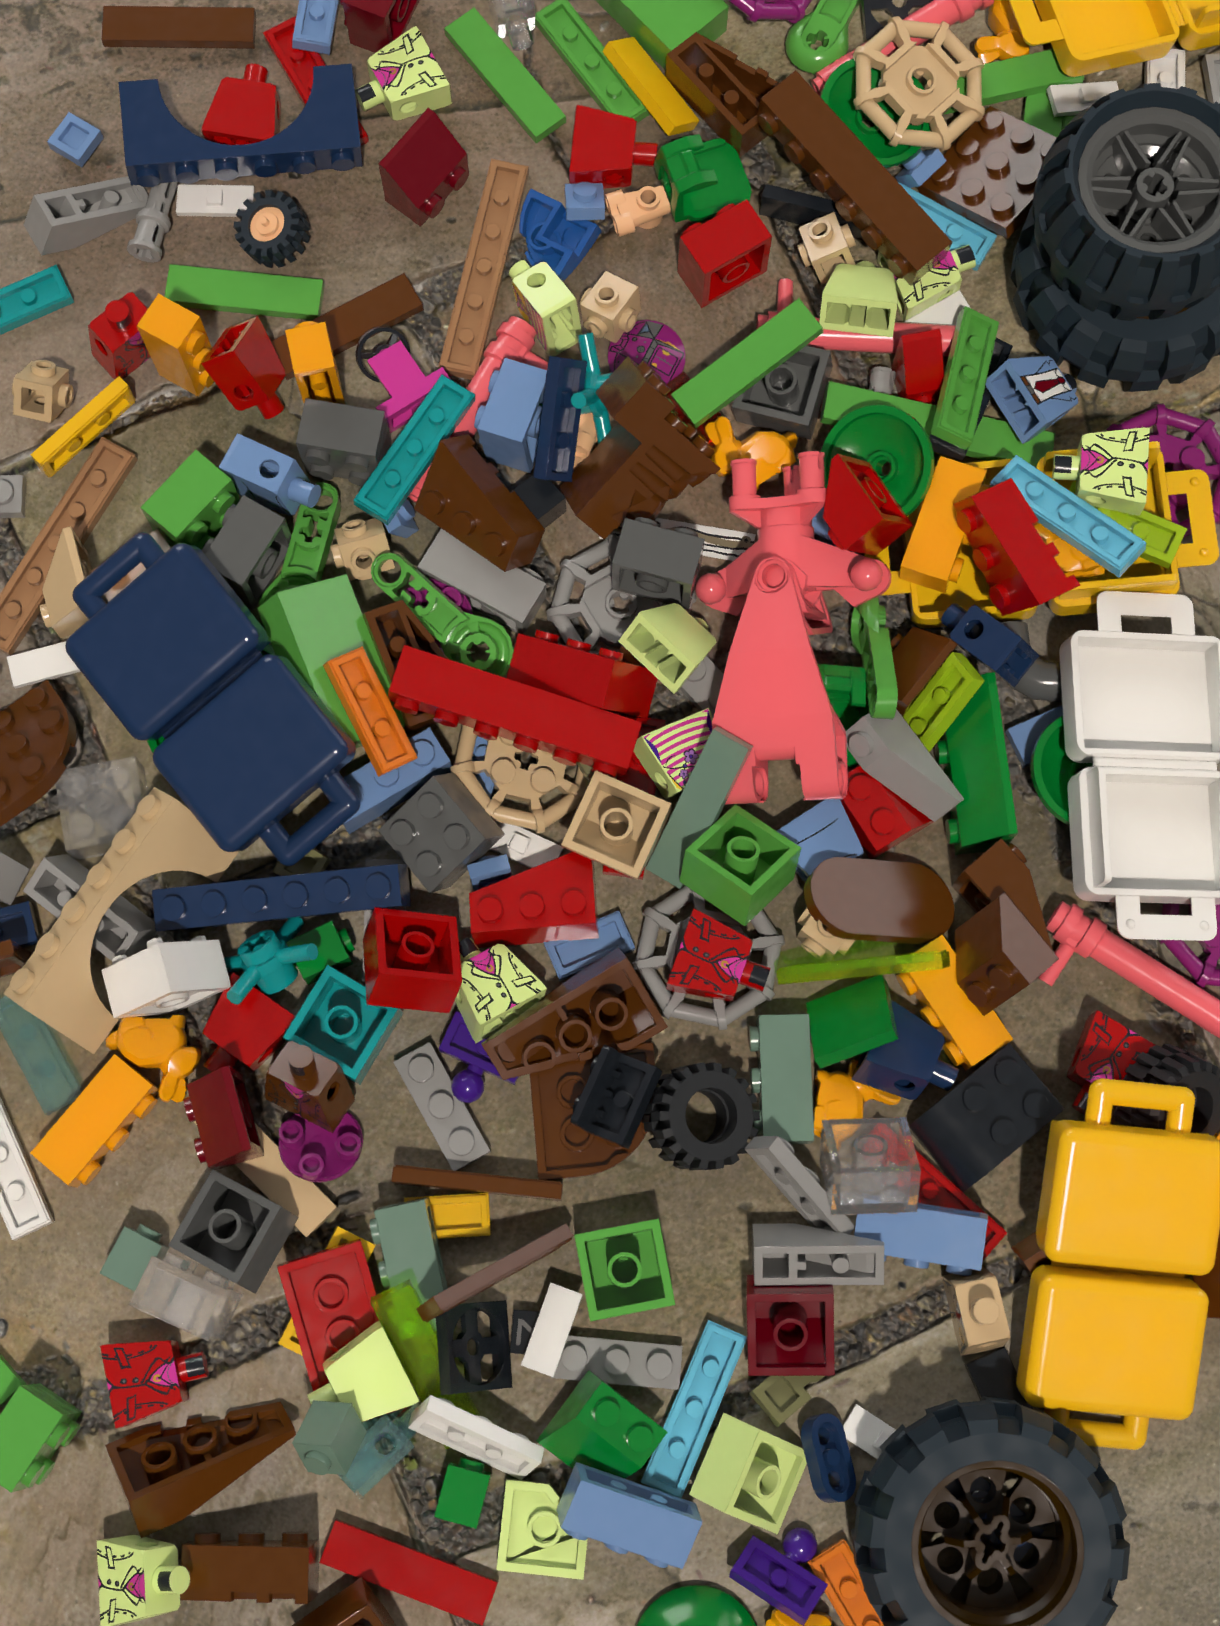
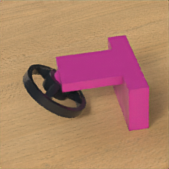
M373 328L367 331L357 344L355 355L360 371L369 379L380 382L391 397L375 407L376 410L385 411L390 433L409 422L441 375L450 379L443 367L425 377L412 358L410 347L405 337L392 328ZM384 331L392 333L387 343L377 344L372 352H361L364 343L373 334ZM361 359H368V365L377 377L370 375L366 371Z

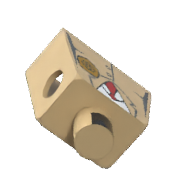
M982 1267L981 1271L972 1269V1274L969 1276L958 1274L942 1276L961 1357L1003 1348L1011 1337L996 1276L984 1267Z

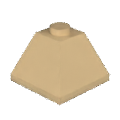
M71 526L62 529L42 589L45 604L40 605L45 626L47 628L52 627L60 638L72 635L88 621V618L74 602L72 593L74 588L93 569L87 550Z

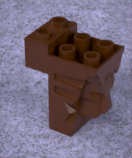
M628 356L595 392L618 424L573 472L572 482H564L560 487L575 516L604 540L615 528L617 529L622 524L624 518L635 520V518L643 517L655 521L665 503L669 499L677 498L688 484L691 487H695L711 474H716L721 469L712 458L716 451L705 441L704 435L691 423L685 424L677 416L678 413L674 410L675 405L666 395L671 389L660 379L661 376L644 360L637 365Z

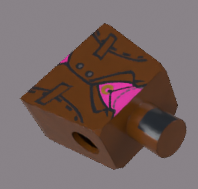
M294 1041L286 1043L266 1073V1100L331 1133L335 1131L355 1101L352 1090L339 1064L312 1051L308 1046L300 1045Z

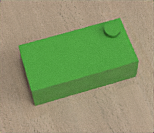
M595 0L631 37H635L642 48L665 71L667 54L695 32L714 42L727 30L729 6L723 0Z
M347 574L277 592L257 608L266 633L271 639L270 643L275 655L283 656L292 663L354 741L356 748L363 746L323 665L329 660L363 646L387 696L390 684ZM391 702L402 727H405L406 725L400 710L394 708V702Z

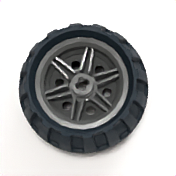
M1147 83L1127 92L1123 88L1100 98L1091 107L1078 113L1060 132L1050 147L1039 170L1033 196L1032 213L1035 222V240L1042 260L1045 263L1049 262L1051 266L1050 273L1052 278L1064 292L1069 290L1075 297L1080 299L1079 304L1093 312L1095 309L1113 314V319L1133 321L1137 317L1148 316L1149 320L1172 316L1183 308L1197 305L1220 287V104L1217 101L1213 104L1196 95V90L1183 86L1179 89L1161 87L1160 83ZM1111 215V220H1112V222H1113V225L1109 222V220H1108L1105 216Z

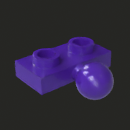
M456 1011L439 1046V1051L469 1064L467 1069L458 1072L454 1076L451 1090L459 1101L471 1103L478 1100L484 1092L483 1072L500 1079L502 1078L481 1045L489 1037L475 1043L461 1013ZM518 1077L506 1079L504 1081L515 1085Z
M801 1527L790 1530L783 1539L784 1555L753 1535L732 1567L729 1577L804 1626L828 1586L827 1583L799 1565L810 1561L817 1552V1540L814 1534L808 1529Z

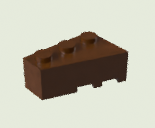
M695 32L667 54L665 77L714 132L734 146L740 158L769 136L761 128L757 112L760 98L777 86L779 82L770 78L769 72L760 67L756 70L739 61L737 59L738 55Z
M469 434L440 440L414 510L504 572L531 564L545 528L516 492H509L496 476L499 471L491 462L486 463L473 447L476 443Z
M403 600L363 614L390 685L404 645L448 659L434 642V637ZM419 710L417 715L400 711L406 725L403 727L406 734L437 723L433 720L434 715Z
M203 1532L195 1533L194 1541L182 1544L181 1566L188 1570L190 1583L187 1590L180 1594V1600L232 1602L234 1599H256V1603H271L272 1599H295V1604H309L318 1595L319 1540H308V1532H283L282 1540H265L264 1532L238 1533V1540H221V1533Z

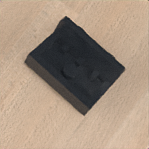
M604 1045L600 1054L594 1058L591 1064L590 1076L583 1092L574 1102L573 1115L570 1122L589 1134L629 1149L663 1071L653 1065L621 1054L613 1047Z

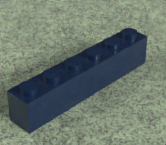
M390 864L152 890L156 931H176L374 910L375 907L396 908L411 906L408 866L406 864Z

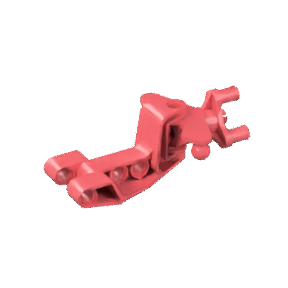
M801 452L798 454L799 465H794L793 469L790 466L783 467L784 496L761 498V496L757 495V460L744 458L731 461L733 496L729 497V513L757 528L758 541L727 567L715 573L704 574L696 581L695 592L701 602L710 608L740 617L723 675L712 720V730L718 726L752 745L753 748L725 805L766 802L769 791L768 761L795 759L796 764L800 765L802 790L805 797L803 801L844 799L847 795L846 731L830 703L809 635L833 632L832 621L822 591L835 590L853 607H857L887 591L891 584L892 576L887 565L879 560L845 549L841 550L836 546L814 539L812 519L825 506L827 492L824 478V452Z

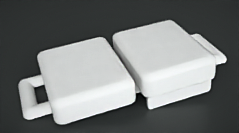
M1103 591L1096 599L1098 631H1077L1061 644L1059 650L1065 752L1069 759L1074 762L1093 763V767H1086L1072 776L1067 785L1073 889L1077 897L1084 901L1115 902L1117 931L1123 938L1209 941L1217 934L1215 905H1220V771H1217V764L1220 763V639L1214 636L1195 635L1193 603L1185 595ZM1121 615L1170 618L1171 634L1122 632ZM1140 903L1191 904V916L1141 914Z

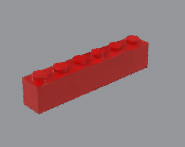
M407 645L403 646L388 691V698L391 702H394V708L402 712L417 715L419 710L434 715L433 720L439 724L455 728L459 723L474 728L473 733L479 737L497 740L499 736L514 741L513 746L519 750L536 753L537 749L553 754L552 759L559 763L576 766V763L579 762L591 766L593 773L596 770L612 778H615L616 775L622 777L625 775L642 722Z

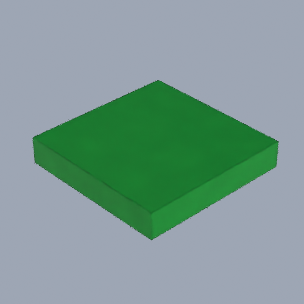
M882 973L806 1003L814 1059L820 1069L899 1039L888 983Z

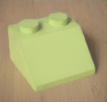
M723 1412L689 1495L723 1513L778 1534L807 1464L804 1450L797 1445Z

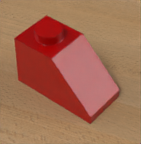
M940 328L902 335L900 337L891 366L892 371L896 372L894 382L898 397L932 405L938 404L944 378Z

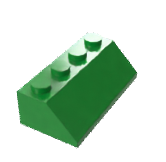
M995 672L980 675L984 679L983 684L935 744L936 762L938 765L943 764L944 773L964 798L962 802L950 810L951 819H947L945 822L948 844L954 843L955 855L986 852L1000 839L1008 845L1018 834Z

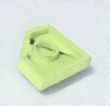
M506 1479L496 1570L584 1580L587 1540L575 1539L560 1527L556 1509L561 1497L550 1483Z

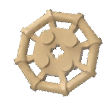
M899 16L889 18L887 25L863 46L856 47L853 53V59L856 62V98L853 100L856 110H862L889 139L888 144L893 147L909 145L937 148L940 152L949 150L951 143L975 121H981L984 116L985 108L982 106L981 71L984 68V63L981 58H976L949 29L950 24L944 21L938 24L902 20ZM910 37L932 40L931 43H927L925 46H915L917 42L911 41ZM893 41L898 49L887 57L880 51ZM941 45L958 61V64L946 54ZM871 67L881 71L879 87L872 90ZM912 76L917 79L923 76L927 80L924 86L926 90L917 88L913 84ZM959 77L966 78V96L960 94V87L957 89ZM885 100L900 117L897 123L877 103ZM953 107L961 114L947 126L942 115ZM925 122L930 123L931 131L906 129L909 123L921 125Z
M462 725L455 762L450 767L451 773L453 772L494 821L532 829L538 834L544 833L546 827L579 807L589 785L579 767L574 784L564 779L565 764L553 760V754L537 749L536 753H531V756L536 758V764H530L528 770L520 768L521 762L515 759V753L522 754L523 751L513 746L514 741L499 736L497 740L485 739L487 740L483 761H472L477 735L473 733L474 728ZM484 772L487 777H490L497 791L492 799L489 798L475 775ZM558 789L565 795V797L544 810L542 809L539 799L550 791ZM504 798L528 802L529 812L504 807L501 804Z

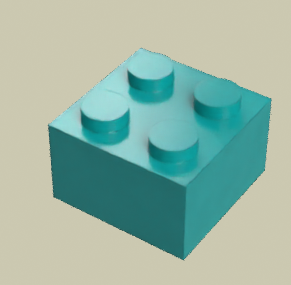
M327 965L283 1038L287 1042L294 1041L300 1045L308 1046L312 1051L336 1062L341 1066L345 1077L361 1085L401 1019L403 1012L400 1008L367 1005L366 987Z

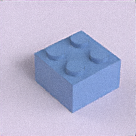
M504 358L500 371L494 370L488 387V392L491 394L486 406L481 405L479 407L474 422V427L477 428L480 437L479 443L482 444L486 460L531 473L537 453L542 407L539 406V403L543 404L547 370L508 358Z

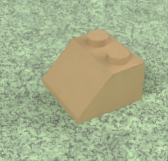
M595 770L562 841L561 847L638 880L670 816L671 803Z

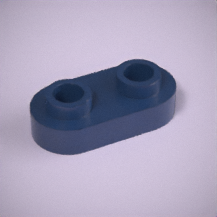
M829 1413L810 1416L802 1425L801 1442L813 1490L817 1497L826 1503L847 1501L855 1491L856 1475L843 1425L836 1416Z

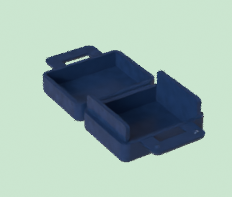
M139 532L74 588L72 593L73 600L88 618V621L67 639L65 648L68 656L132 737L137 740L154 741L162 736L165 740L153 752V763L220 849L226 852L243 851L257 839L261 838L281 864L292 866L357 813L360 808V799L338 772L354 758L356 753L354 741L287 658L279 655L268 654L263 656L261 654V651L271 642V639L201 549L193 545L178 543L165 553L150 534ZM139 563H142L146 570L111 601L106 603L102 596ZM320 788L331 802L292 835H289L279 821Z

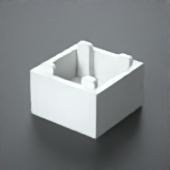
M204 935L197 936L191 939V941L163 942L161 938H153L147 941L146 949L130 957H127L125 954L118 955L112 959L113 965L101 970L113 1018L176 1013L231 988L219 940H206Z

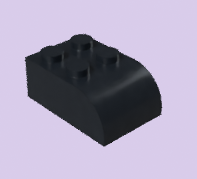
M1009 1043L908 1125L907 1129L950 1181L964 1192L1065 1109Z

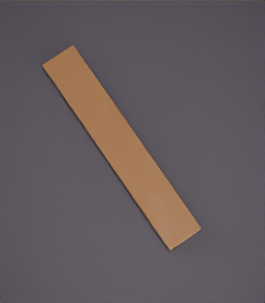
M491 159L438 369L443 367L450 376L472 380L482 363L529 175V166Z
M101 437L0 593V651L9 656L13 655L41 612L40 605L45 604L42 589L62 529L71 526L84 545L138 459L135 454Z

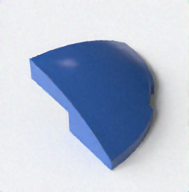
M530 188L522 207L519 224L520 234L525 237L528 248L525 255L532 267L540 262H547L563 282L580 264L602 231L597 224L589 220L566 221V209L561 202Z

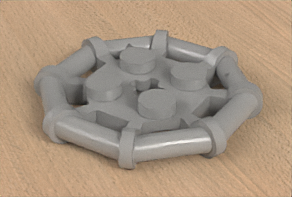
M616 534L608 535V539L570 560L565 558L560 564L561 573L551 608L546 611L547 620L553 622L565 644L568 638L583 642L570 621L572 618L581 616L591 632L584 642L592 644L590 652L596 654L599 652L594 651L599 641L604 642L610 647L623 646L618 640L639 612L668 605L611 589L612 561L619 538H616ZM609 556L610 565L592 575L585 570ZM577 581L585 585L580 604H568L574 582ZM695 592L693 593L689 609H685L689 614L692 604L696 602ZM619 596L623 601L630 599L632 604L628 606L629 612L622 614L620 611L614 612L611 609L615 606L614 598Z
M684 886L653 907L645 908L642 913L644 922L635 962L631 963V965L663 1011L661 1014L666 1019L673 1017L718 1027L719 1031L726 1030L727 1025L766 1000L771 1001L774 997L773 986L781 946L785 945L784 935L778 934L763 910L751 920V923L761 937L752 939L753 944L747 960H750L751 951L764 950L761 965L771 968L763 992L748 987L750 989L749 992L726 1007L724 1000L712 998L713 1009L683 1003L686 994L674 992L671 995L656 969L667 966L670 971L672 970L690 917L675 924L668 916L692 901L694 909L748 937L741 929L738 921L725 913L706 910L704 898L687 886ZM660 928L670 933L666 955L653 956Z

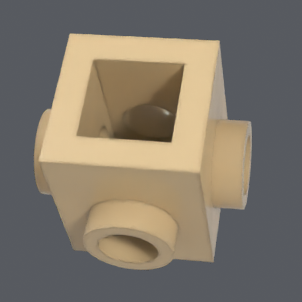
M835 212L816 218L812 222L799 227L804 243L797 245L805 267L813 265L821 285L829 281L838 264L856 265L849 249L856 246L848 223L840 226Z
M605 271L594 287L588 288L581 298L580 309L584 328L589 333L593 332L594 337H604L617 343L624 332L632 330L641 311L639 287Z
M47 360L31 361L14 377L12 383V394L14 396L13 415L52 423L65 408H69L71 405L74 389L73 385L69 384L70 369L57 367L55 363Z
M376 518L366 521L355 519L346 522L341 528L334 529L338 544L331 545L330 547L336 568L345 567L349 581L354 579H371V566L374 560L381 554L391 553L382 522ZM392 559L383 563L381 572L395 568Z
M807 908L797 921L803 926L797 939L802 942V948L817 959L821 960L823 957L830 962L837 952L845 956L855 940L835 937L825 931L820 920L816 922Z

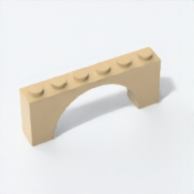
M154 787L149 795L139 802L135 814L124 829L115 835L111 847L100 862L90 869L84 884L76 895L64 905L60 917L49 932L39 939L35 951L25 965L12 976L10 985L3 994L78 1045L95 1054L118 1022V1019L113 1018V1015L100 1001L93 985L90 968L93 939L99 923L108 908L130 886L146 877L161 872L189 871L201 874L217 883L239 851L226 852L220 849L186 806L174 797Z

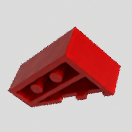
M1012 478L953 504L957 512L956 520L958 526L968 537L973 549V560L978 569L983 572L990 588V599L994 606L1000 610L1002 616L1041 605L1080 586L1074 575L1066 577L1054 557L1058 556L1060 552L1054 543L1046 545L1033 526L1039 520Z
M536 629L534 637L518 633L507 674L508 679L601 709L648 718L658 679L646 667L622 661L624 653L600 647L598 654L590 652L592 644L568 638L566 645L559 644V635Z
M570 852L469 893L471 935L478 948L493 947L496 944L510 946L559 940L572 941L599 938L594 861L575 852Z

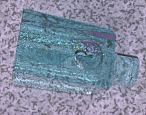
M412 1405L406 1407L393 1420L386 1414L383 1415L367 1430L347 1475H338L360 1501L414 1449L415 1446L410 1439L417 1432L408 1428L411 1413L415 1410ZM382 1438H388L394 1446L387 1455L379 1453L375 1447Z

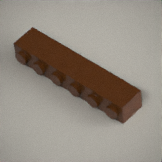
M796 70L760 98L757 117L764 132L769 136L774 135L781 142L787 157L794 164L800 163L809 173L810 180L821 193L826 192L835 202V207L841 217L846 221H852L859 228L865 243L873 250L878 249L887 259L888 267L899 279L904 278L912 286L947 256L952 241Z

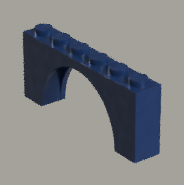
M352 64L314 66L311 93L299 116L287 128L275 136L246 145H226L211 142L184 128L166 107L161 95L158 79L119 82L125 165L131 186L154 187L159 183L169 182L192 184L198 180L205 179L229 181L237 177L253 175L266 178L277 173L295 172L298 174H309L315 170L325 169L347 171L353 167L363 166Z

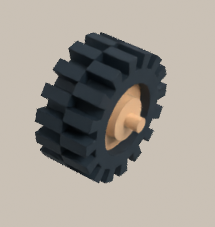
M265 190V197L260 192L253 194L256 201L251 203L246 199L243 202L247 207L246 211L238 209L236 216L241 220V222L234 221L233 227L238 232L234 235L240 243L239 246L255 262L260 265L262 263L269 268L273 267V263L278 268L284 267L283 259L285 258L290 263L294 262L296 258L293 256V253L297 251L302 255L305 250L300 244L301 241L309 242L310 236L305 232L310 230V224L305 220L307 216L283 192L278 191L275 194L273 190Z

